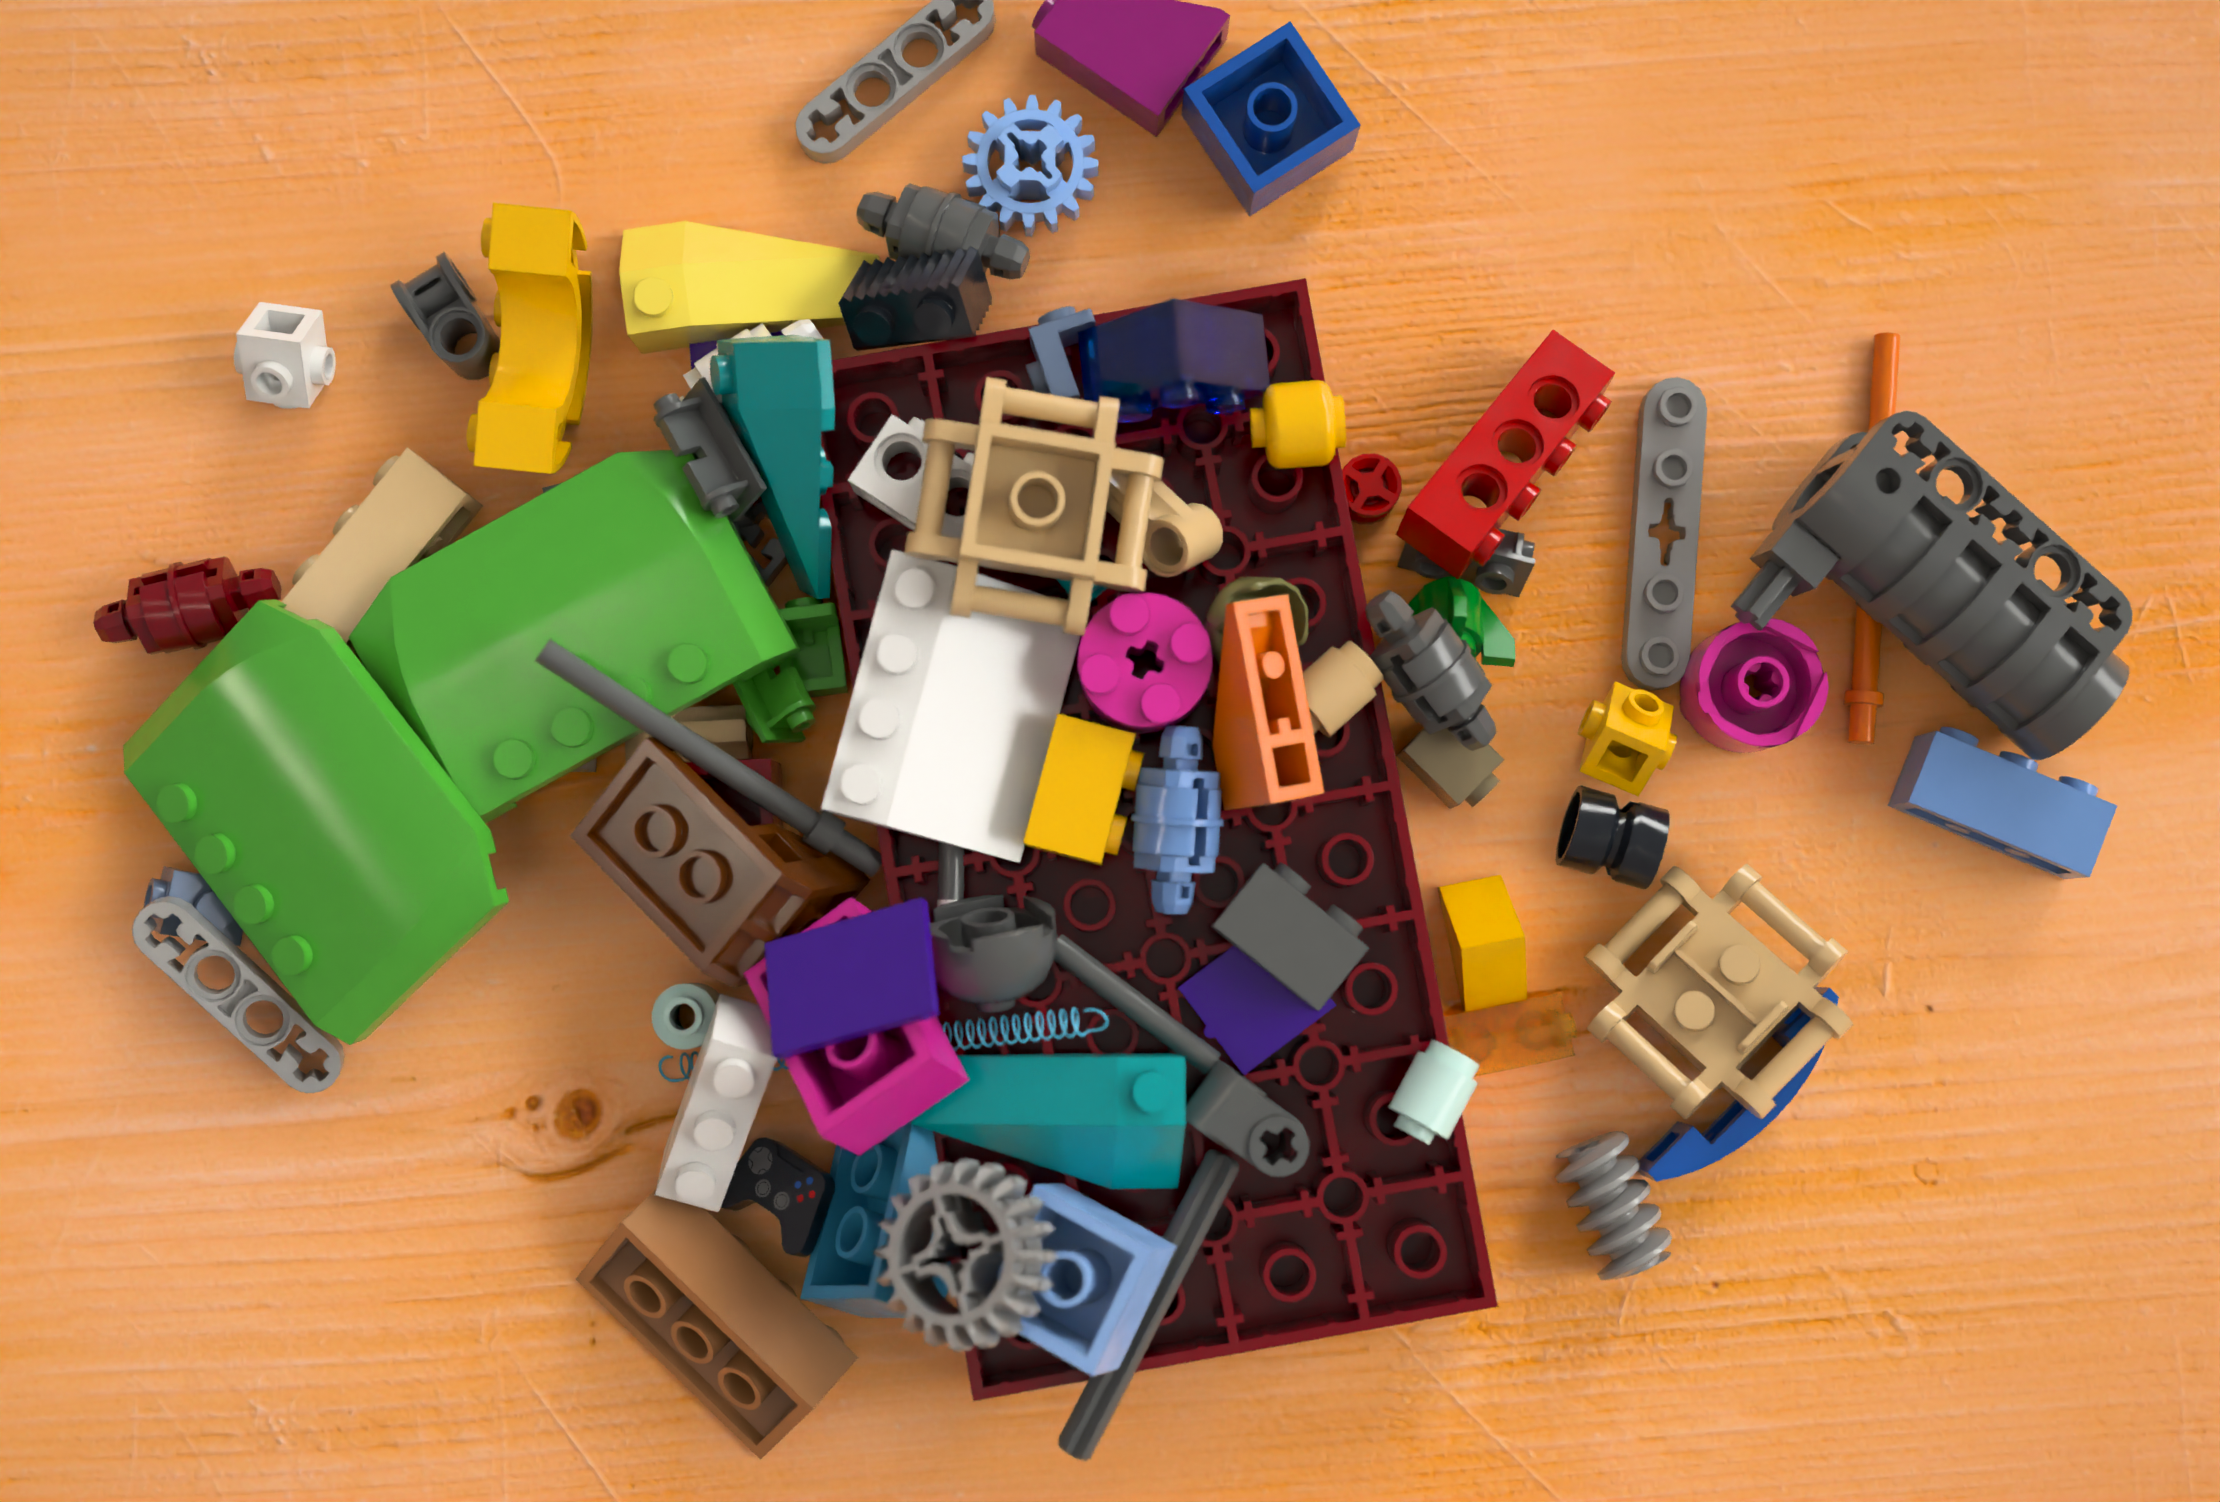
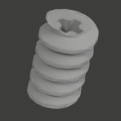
M1613 1131L1588 1139L1560 1152L1556 1156V1158H1567L1570 1163L1556 1176L1557 1182H1578L1580 1189L1566 1200L1568 1207L1588 1206L1591 1211L1590 1214L1576 1225L1578 1230H1599L1601 1237L1587 1249L1589 1255H1610L1612 1261L1597 1273L1600 1280L1619 1279L1643 1272L1666 1260L1671 1255V1252L1664 1251L1672 1240L1670 1231L1666 1228L1652 1227L1661 1217L1660 1208L1656 1204L1641 1203L1650 1193L1649 1183L1642 1179H1629L1639 1170L1640 1163L1638 1158L1632 1155L1617 1156L1628 1146L1630 1141L1628 1135L1623 1131Z

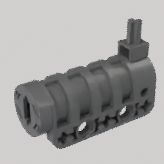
M1912 411L1895 413L1879 421L1868 433L1852 434L1838 441L1827 451L1782 507L1773 523V531L1750 557V560L1760 570L1731 605L1737 612L1735 616L1742 623H1750L1757 630H1762L1790 595L1794 597L1816 589L1825 577L1828 580H1833L1856 601V604L1876 622L1883 624L1903 642L1907 650L1923 664L1929 665L1951 685V688L1972 707H1977L1998 726L2001 733L2033 760H2043L2056 755L2087 733L2115 703L2129 677L2128 665L2113 653L2132 624L2133 612L2130 602L2123 592L1934 424L1919 413ZM1901 431H1904L1909 436L1905 444L1908 453L1900 455L1893 449L1898 441L1894 435ZM1933 455L1935 461L1924 467L1918 475L1916 470L1926 464L1921 459ZM1943 469L1951 470L1962 480L1964 494L1958 504H1955L1947 496L1943 497L1937 491V477ZM1983 499L1984 503L1975 508L1977 505L1980 504L1981 500ZM1974 509L1979 514L1970 517L1966 513ZM2002 518L2006 523L2002 530L2006 540L2001 542L1992 537L1996 527L1991 521ZM2028 542L2032 543V546L2025 551L2019 547V545ZM2041 556H2048L2059 566L2061 579L2054 591L2041 579L2036 580L2034 567ZM2071 596L2076 600V602L2069 604L2064 601ZM2099 604L2103 610L2098 618L2104 626L2093 629L2089 623L2092 621L2094 614L2088 607Z

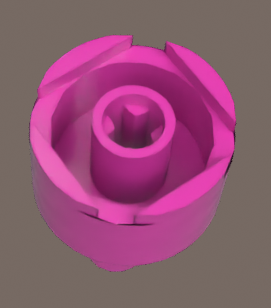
M1124 594L1107 604L1088 623L1078 650L1080 684L1087 701L1095 713L1113 727L1136 734L1165 730L1167 725L1174 726L1186 719L1200 703L1212 670L1210 638L1199 619L1183 604L1159 594ZM1145 650L1154 652L1156 654L1155 664L1162 671L1159 674L1154 671H1148L1143 679L1133 676L1134 663L1127 658L1131 654L1140 657Z
M1771 618L1762 630H1757L1750 623L1738 622L1706 638L1690 654L1685 674L1680 681V711L1702 738L1718 748L1737 753L1762 751L1787 743L1808 731L1814 725L1824 709L1828 696L1827 672H1823L1817 655L1819 651L1814 642L1798 627L1775 618ZM1751 674L1756 677L1753 687L1762 692L1760 696L1755 698L1748 694L1749 686L1744 683V678Z

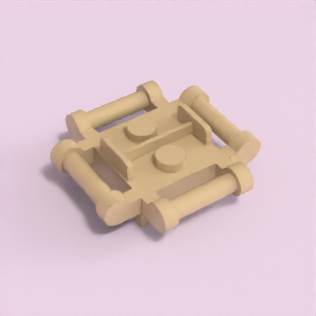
M986 377L979 425L941 419L925 420L922 441L928 444L917 519L915 531L907 533L904 553L908 556L925 560H944L958 563L950 615L970 618L971 612L1064 626L1063 633L1084 636L1092 585L1105 586L1124 592H1145L1147 571L1141 569L1153 485L1155 481L1161 480L1164 459L1152 454L1115 448L1114 438L1120 399L1099 396L1098 402L1009 388L1006 387L1007 380ZM1008 414L1092 428L1093 438L1001 424V415ZM960 448L975 451L961 539L942 536L954 451ZM1111 473L1127 477L1115 563L1098 561ZM978 566L1071 581L1068 600L975 585Z
M1748 864L1741 867L1713 899L1703 892L1687 873L1677 866H1673L1660 879L1663 886L1605 946L1598 943L1584 957L1589 965L1620 993L1596 1015L1588 1025L1587 1030L1600 1042L1603 1043L1608 1039L1674 1100L1670 1106L1685 1120L1718 1088L1721 1089L1722 1087L1753 1115L1763 1119L1776 1105L1772 1100L1773 1097L1832 1036L1840 1039L1853 1026L1851 1019L1837 1005L1824 998L1815 990L1820 982L1846 956L1848 951L1833 938L1828 942L1762 886L1759 883L1762 876ZM1741 902L1809 960L1807 965L1798 974L1730 915ZM1681 904L1685 906L1695 917L1635 977L1625 968L1623 963ZM1798 1008L1811 1018L1753 1080L1747 1078L1739 1071ZM1636 1012L1691 1062L1701 1074L1693 1081L1689 1080L1629 1025L1626 1020Z

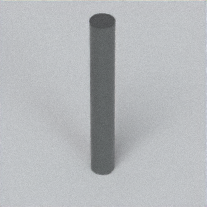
M1061 934L1057 939L1054 959L1057 964L1175 1053L1185 1056V1060L1204 1075L1210 1071L1221 1053L1066 936Z

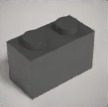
M1280 862L1272 870L1263 863L1258 866L1210 927L1313 1010L1320 1011L1369 949L1368 946L1357 938L1362 932L1363 927L1334 904L1324 912L1305 897L1311 886L1285 864Z

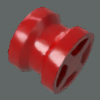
M1362 454L1352 458L1342 470L1351 521L1357 524H1374L1383 520L1392 511L1402 491V478L1397 467L1388 458L1381 455ZM1352 481L1357 484L1359 494L1356 492V486L1351 483Z

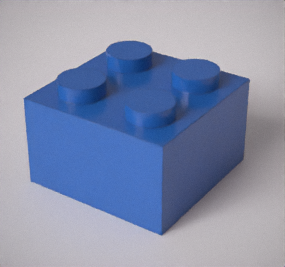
M1291 21L1184 88L1182 117L1249 217L1353 151L1361 126Z

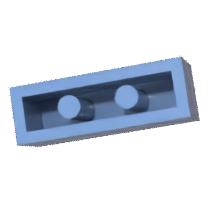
M1941 727L1940 731L1915 736L1890 798L1889 807L2062 879L2087 878L2091 876L2117 805L2096 797L2097 787L2073 777L2060 776L2057 781L2036 772L2039 766L2037 762L2016 753L2001 751L1999 756L1977 748L1979 739L1959 729Z

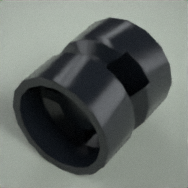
M1578 786L1571 797L1561 825L1556 848V864L1587 874H1594L1602 866H1605L1607 874L1615 882L1647 889L1658 871L1664 854L1670 826V814L1666 809L1631 801L1622 809H1619L1615 795L1585 786Z

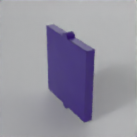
M1232 946L1178 987L1205 1023V1036L1217 1039L1243 1075L1247 1074L1336 1006L1332 999L1329 998L1320 1011L1313 1010L1235 946Z

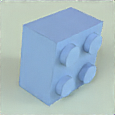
M1063 1183L1036 1184L1030 1196H1037L1045 1203L1035 1216V1222H1050L1055 1227L1048 1237L1041 1239L1042 1249H1050L1059 1257L1053 1263L1042 1264L1040 1274L1047 1276L1054 1286L1049 1288L1048 1291L1032 1292L1042 1311L1038 1312L1034 1317L1020 1316L1023 1331H1020L1019 1334L1091 1376L1117 1370L1126 1355L1175 1251L1176 1245ZM1004 1260L998 1268L997 1283L1002 1272Z

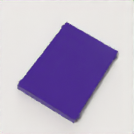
M923 898L911 899L901 904L764 943L772 1056L777 1059H787L797 1054L939 1016L928 902Z

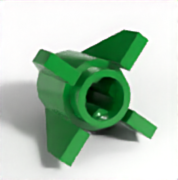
M1443 577L1424 585L1408 603L1409 607L1414 611L1412 616L1429 608L1436 609L1440 616L1448 621L1460 639L1467 641L1471 648V654L1475 659L1481 652L1482 665L1514 667L1516 660L1515 639L1482 599L1479 589L1472 583L1455 577Z

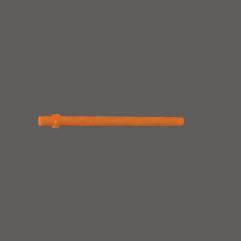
M1884 332L1874 336L1868 432L1879 421L1896 413L1900 335L1897 333ZM1858 605L1856 610L1851 690H1847L1844 693V705L1850 706L1848 743L1870 745L1875 742L1877 708H1881L1884 705V693L1878 691L1882 624L1873 620Z

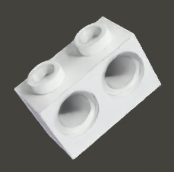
M892 414L848 481L854 493L915 531L928 444L922 441L925 422L913 417L909 424H906ZM910 452L922 460L918 473L908 480H895L886 473L889 461L899 453ZM968 452L963 460L954 455L949 490L957 487L969 489L974 454ZM945 513L942 536L961 539L965 515L951 516Z

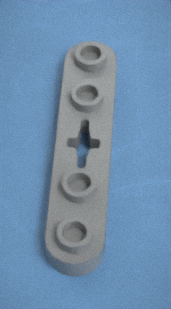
M1679 377L1667 378L1655 384L1642 399L1638 418L1621 659L1627 678L1637 687L1649 691L1662 690L1678 682L1685 674L1690 660L1707 406L1706 399L1700 388L1691 381ZM1664 502L1671 503V508L1668 509L1667 514L1669 529L1678 531L1680 534V539L1674 540L1667 547L1664 557V563H1667L1666 566L1660 563L1661 549L1659 539L1649 537L1648 529L1660 524L1664 514Z

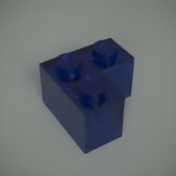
M1170 299L1078 332L1084 400L1098 402L1099 396L1120 399L1117 422L1120 423L1139 422L1153 417L1152 409L1160 406L1181 408L1199 403L1205 404L1206 412L1211 414L1237 412L1245 408L1246 399L1264 394L1266 388L1270 385L1262 314Z

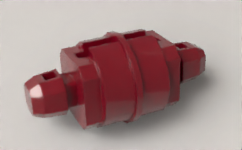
M225 556L215 559L207 558L187 564L177 562L170 564L166 569L145 573L141 577L129 579L127 599L102 606L95 612L93 623L102 641L121 643L137 640L138 636L147 654L170 653L191 647L196 650L206 647L207 643L222 640L247 614L248 609L250 610L259 600L276 599L279 601L281 599V585L274 570L256 568L243 570L237 576L229 558Z

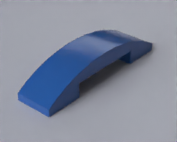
M1815 988L1824 998L1838 1005L1839 996L1831 988ZM1798 1008L1772 1037L1784 1048L1811 1018ZM1824 1046L1773 1097L1772 1100L1776 1105L1763 1119L1757 1118L1735 1099L1702 1134L1694 1126L1677 1121L1639 1160L1640 1167L1638 1172L1642 1176L1656 1182L1676 1178L1702 1169L1743 1146L1771 1123L1794 1098L1816 1065Z

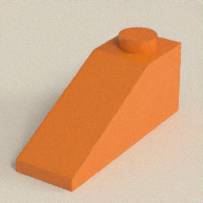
M1288 594L1226 604L1212 743L1217 772H1221L1220 788L1222 789L1224 810L1273 804L1324 793Z

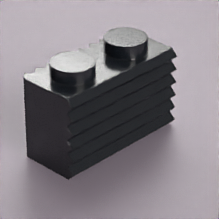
M970 246L967 252L958 247L955 253L946 249L943 255L934 251L931 257L922 252L919 258L910 254L906 260L899 255L896 261L887 257L884 263L875 259L872 265L864 260L838 304L853 348L860 351L976 337V330H979V324H983L982 318L986 317V311H989V305H992V296L979 252Z

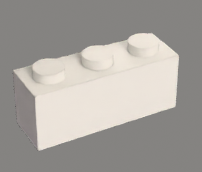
M720 994L664 1149L655 1195L719 1212L777 1058L772 1056L770 1028L758 1004Z

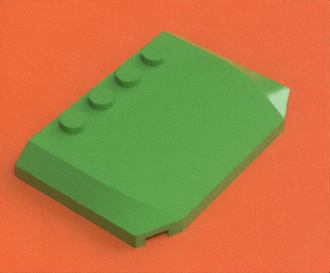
M672 450L617 452L390 577L350 634L349 639L365 669L485 824L517 807L516 802L644 732L535 662L549 639L670 717L740 679L745 682L801 651L729 516L717 519L712 511L703 510L698 496L682 469L687 462L698 459L695 453L675 457Z
M276 599L259 600L123 745L124 774L312 1023L343 1042L352 1045L365 1040L488 923L509 902L506 888L497 890L489 859V855L496 852L491 830L337 631L317 619L306 620L284 609L286 604Z

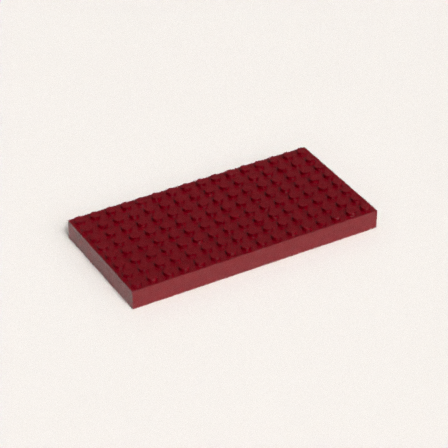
M1306 278L1093 315L1096 322V336L1063 348L1079 392V399L1098 402L1099 396L1120 399L1114 438L1115 448L1152 454L1163 458L1161 481L1186 504H1203L1211 509L1218 517L1223 529V542L1220 550L1212 558L1178 575L1171 577L1158 576L1149 570L1142 561L1141 569L1147 571L1145 592L1142 593L1159 594L1178 601L1187 607L1204 627L1206 614L1213 600L1229 583L1242 577L1281 578L1299 589L1308 607V636L1303 645L1297 646L1302 673L1329 648L1334 646L1339 649L1348 640L1354 642L1370 657L1375 650L1371 625L1366 618L1365 608L1367 602L1338 448L1335 450V455L1328 465L1290 469H1276L1271 466L1267 460L1265 447L1252 448L1250 409L1262 408L1263 394L1269 385L1313 380L1325 382ZM1038 325L831 360L835 404L834 430L821 431V446L825 452L826 460L830 461L833 466V487H827L826 494L820 495L822 508L827 511L832 527L831 562L853 690L891 551L893 549L904 552L907 533L914 531L854 493L848 481L849 477L892 414L906 424H909L911 419L916 417L924 422L927 419H941L979 425L986 377L1007 380L1006 387L1033 391L1026 365L1036 362L1030 345L1029 328ZM1008 414L1001 415V424L1093 438L1092 428ZM960 448L955 449L954 455L963 460L968 452L975 454V451ZM910 452L899 453L889 461L886 473L895 480H908L918 473L922 460ZM957 487L949 490L945 513L951 516L965 515L969 489ZM1105 511L1098 561L1115 563L1121 524L1107 511ZM943 560V561H939V562L946 563V564H950V565H954V566H957V564H958V563H956V562H950V561H944V560ZM978 566V574L1047 597L1068 600L1069 594L1056 578ZM1106 588L1104 592L1090 602L1086 627L1091 619L1107 604L1124 594L1137 593ZM1078 645L1060 714L1115 728L1095 713L1083 693L1078 672ZM1145 650L1140 657L1131 654L1127 658L1134 663L1133 676L1143 679L1148 671H1154L1158 674L1162 671L1155 664L1156 654L1152 651ZM1213 655L1210 679L1200 703L1186 719L1174 726L1199 727L1203 740V759H1198L1197 770L1217 772L1212 743L1220 666ZM1379 683L1374 688L1376 696L1331 737L1325 736L1319 730L1314 733L1324 793L1273 804L1224 810L1221 798L1220 818H1223V826H1220L1215 872L1191 873V882H1196L1193 904L1188 914L1156 912L1152 903L1151 880L1157 879V871L1134 867V821H1131L1132 813H1135L1136 787L1135 791L1121 789L1115 814L1127 817L1118 855L1105 852L1101 866L1027 846L1024 847L1020 863L965 849V855H963L964 898L1003 895L1004 907L1024 908L1023 896L1034 897L1050 903L1055 911L1057 939L1061 934L1066 936L1221 1053L1218 1059L1242 1074L1217 1039L1205 1036V1023L1178 987L1233 946L1210 926L1258 866L1264 863L1274 870L1280 862L1285 864L1311 886L1305 897L1324 912L1334 904L1363 927L1362 932L1357 938L1368 946L1369 949L1331 995L1330 998L1336 1006L1247 1074L1243 1075L1266 1092L1269 1099L1295 1116L1303 1125L1309 1139V1154L1304 1165L1296 1173L1285 1177H1273L1263 1173L1233 1150L1222 1147L1187 1121L1178 1188L1110 1189L933 1131L938 1163H952L955 1166L956 1162H959L960 1159L977 1160L981 1167L985 1163L999 1164L1005 1168V1178L1008 1176H1019L1024 1181H1027L1023 1197L1030 1196L1036 1184L1063 1183L1161 1238L1168 1228L1206 1152L1210 1149L1217 1150L1236 1160L1239 1164V1172L1135 1372L1498 1307L1462 1114L1448 1140L1435 1134L1430 1145L1395 1127L1394 1124L1399 1114L1388 1107L1418 1051L1425 1053L1431 1040H1436L1448 1047L1450 1046L1382 683ZM1164 730L1143 734L1134 733L1135 740L1132 750L1144 753L1141 767L1163 768L1164 757H1159V751ZM876 826L889 906L901 904L911 899L923 898L928 902L929 921L933 923V909L937 908L939 842ZM1053 961L1043 983L1028 995L1016 999L1015 1005L1012 1008L1001 1012L979 1011L974 1003L963 1002L943 991L936 982L939 1010L937 1018L942 1028L945 1022L949 1023L952 1031L951 1045L953 1048L958 1046L954 1035V1024L956 1021L962 1024L963 1046H968L970 1043L965 1031L968 1019L974 1025L973 1043L975 1045L981 1043L977 1032V1021L979 1018H982L986 1025L985 1043L987 1044L993 1041L988 1026L991 1016L997 1022V1042L1004 1040L1000 1028V1019L1003 1015L1008 1019V1040L1014 1041L1016 1038L1012 1028V1017L1014 1014H1017L1020 1019L1021 1029L1019 1037L1022 1040L1027 1038L1023 1022L1026 1012L1030 1014L1032 1019V1038L1039 1036L1035 1023V1015L1038 1011L1043 1015V1035L1045 1037H1049L1051 1034L1047 1023V1013L1049 1010H1052L1055 1015L1054 1033L1057 1036L1063 1033L1059 1022V1011L1061 1008L1065 1010L1067 1015L1066 1032L1068 1034H1073L1075 1031L1071 1021V1010L1073 1007L1077 1009L1079 1014L1078 1031L1080 1033H1084L1089 1029L1101 1028L1105 1024V1018L1102 1014L1096 1011L1084 1012L1085 1009L1095 1008L1102 1011L1107 1016L1109 1022L1104 1030L1089 1032L1085 1036H1080L1076 1033L1073 1038H1069L1064 1034L1061 1039H1056L1052 1036L1050 1040H1044L1041 1037L1037 1042H1033L1029 1038L1026 1043H1021L1017 1040L1015 1044H1009L1006 1041L1002 1046H998L995 1042L991 1047H986L983 1044L980 1048H975L971 1045L967 1050L959 1047L955 1051L956 1055L1175 1053L1055 961ZM1074 1011V1020L1076 1024V1015ZM1062 1012V1021L1064 1025V1015ZM1050 1013V1022L1052 1026V1016ZM1038 1015V1022L1041 1030L1040 1016ZM1027 1016V1019H1026V1020H1027V1027H1028V1031H1029V1020H1028V1016ZM1015 1017V1027H1016V1031H1017L1018 1026H1017V1020H1016V1017ZM1003 1019V1027L1006 1034V1023ZM992 1020L991 1025H992V1032H993V1035H994V1023H993V1020ZM980 1021V1031L983 1037V1026ZM969 1023V1025H968V1030H969V1035H970V1038H971V1033H972V1032H971V1025H970V1023ZM957 1024V1034L960 1040V1028ZM946 1025L945 1032L949 1039L948 1027ZM1186 1060L1185 1105L1207 1076V1074L1204 1075ZM1286 1127L1278 1134L1266 1130L1261 1136L1267 1145L1264 1156L1271 1160L1279 1153L1290 1157L1295 1152L1289 1140L1293 1131ZM970 1198L973 1212H980L985 1228L989 1232H999V1227L989 1211L979 1202ZM968 1245L970 1248H963L962 1257L951 1260V1263H961L960 1260H968V1252L979 1249L983 1245ZM956 1297L957 1308L960 1309L958 1299ZM1019 1333L1008 1337L1000 1334V1343H997L994 1347L979 1348L975 1345L971 1350L965 1351L973 1401L1088 1381L1091 1376Z

